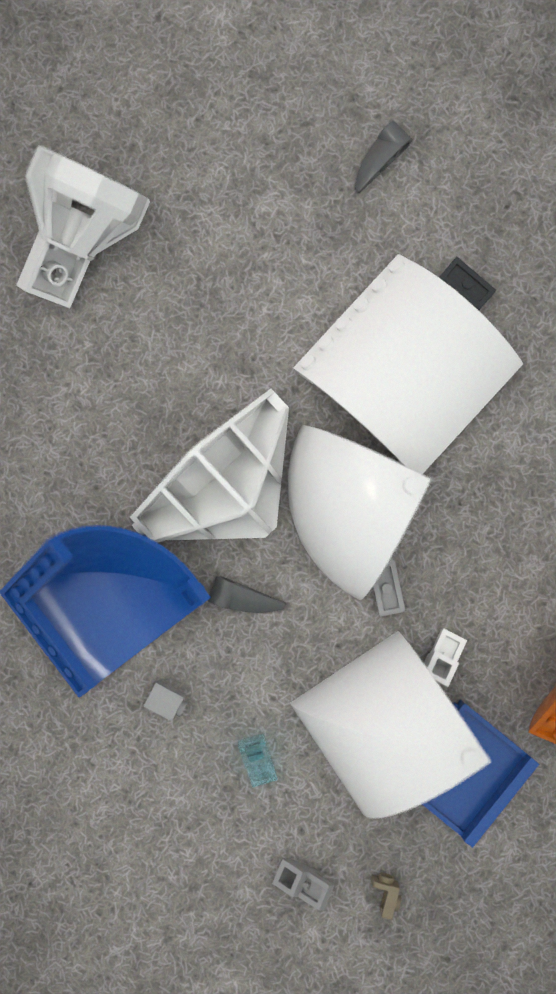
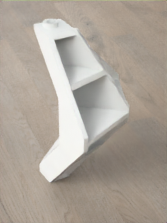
M269 389L208 435L182 458L130 516L134 522L132 527L139 534L146 535L157 543L165 540L267 537L277 527L289 407L272 389Z

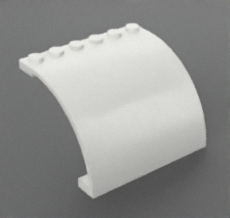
M398 254L293 368L299 375L320 388L358 420L398 459L397 463L423 474L517 372L523 363L501 333L469 301L424 267Z

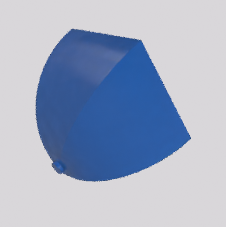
M100 525L74 528L51 537L0 590L1 596L78 698L211 598L206 592L205 587L199 583L186 565L164 546L146 536L127 529Z

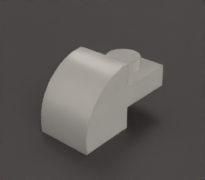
M282 859L272 883L291 897H299L318 911L325 909L334 888V884L318 875V870L292 859Z

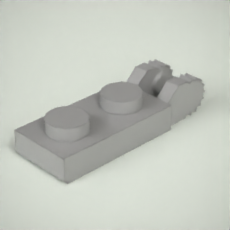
M391 556L381 575L373 585L379 617L406 612L395 560Z

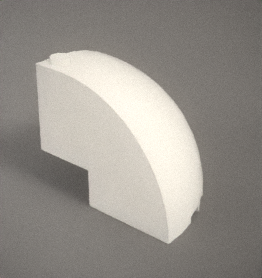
M302 425L293 445L288 470L289 506L300 541L317 567L334 584L351 596L362 600L371 590L395 551L431 479L347 439L321 429Z

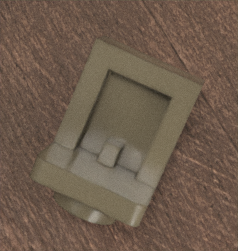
M381 872L379 876L372 874V886L384 890L380 905L381 917L392 920L394 911L398 912L401 904L398 881L394 880V876Z

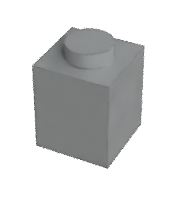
M158 679L143 707L172 721L175 715L180 717L185 709L187 702L183 701L186 694Z

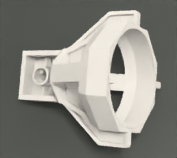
M38 146L25 177L39 232L17 286L28 293L70 308L90 260L92 261L97 253L138 230L150 200L140 193L42 146ZM74 199L95 209V212L90 216L71 207L72 200Z

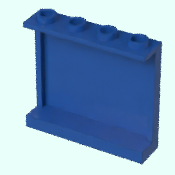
M460 699L458 703L453 702L452 705L490 760V763L447 791L422 803V805L458 833L464 842L473 848L539 766V763Z

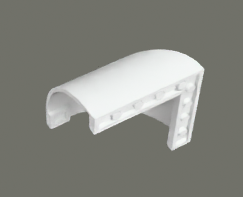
M399 631L290 703L363 815L368 818L388 817L416 807L447 791L490 763V760L441 687Z

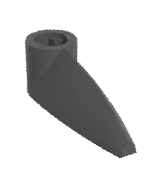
M391 121L384 127L377 140L367 152L356 179L355 189L358 193L362 192L411 144L413 139L395 121Z
M217 575L209 594L211 598L208 599L209 602L219 607L249 613L273 612L283 610L286 606V603L219 575Z

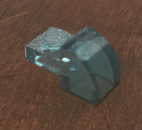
M261 733L238 740V747L252 787L278 780L265 734Z

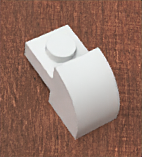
M444 628L441 629L431 652L428 653L424 665L436 682L447 688L459 665L458 659L467 640Z

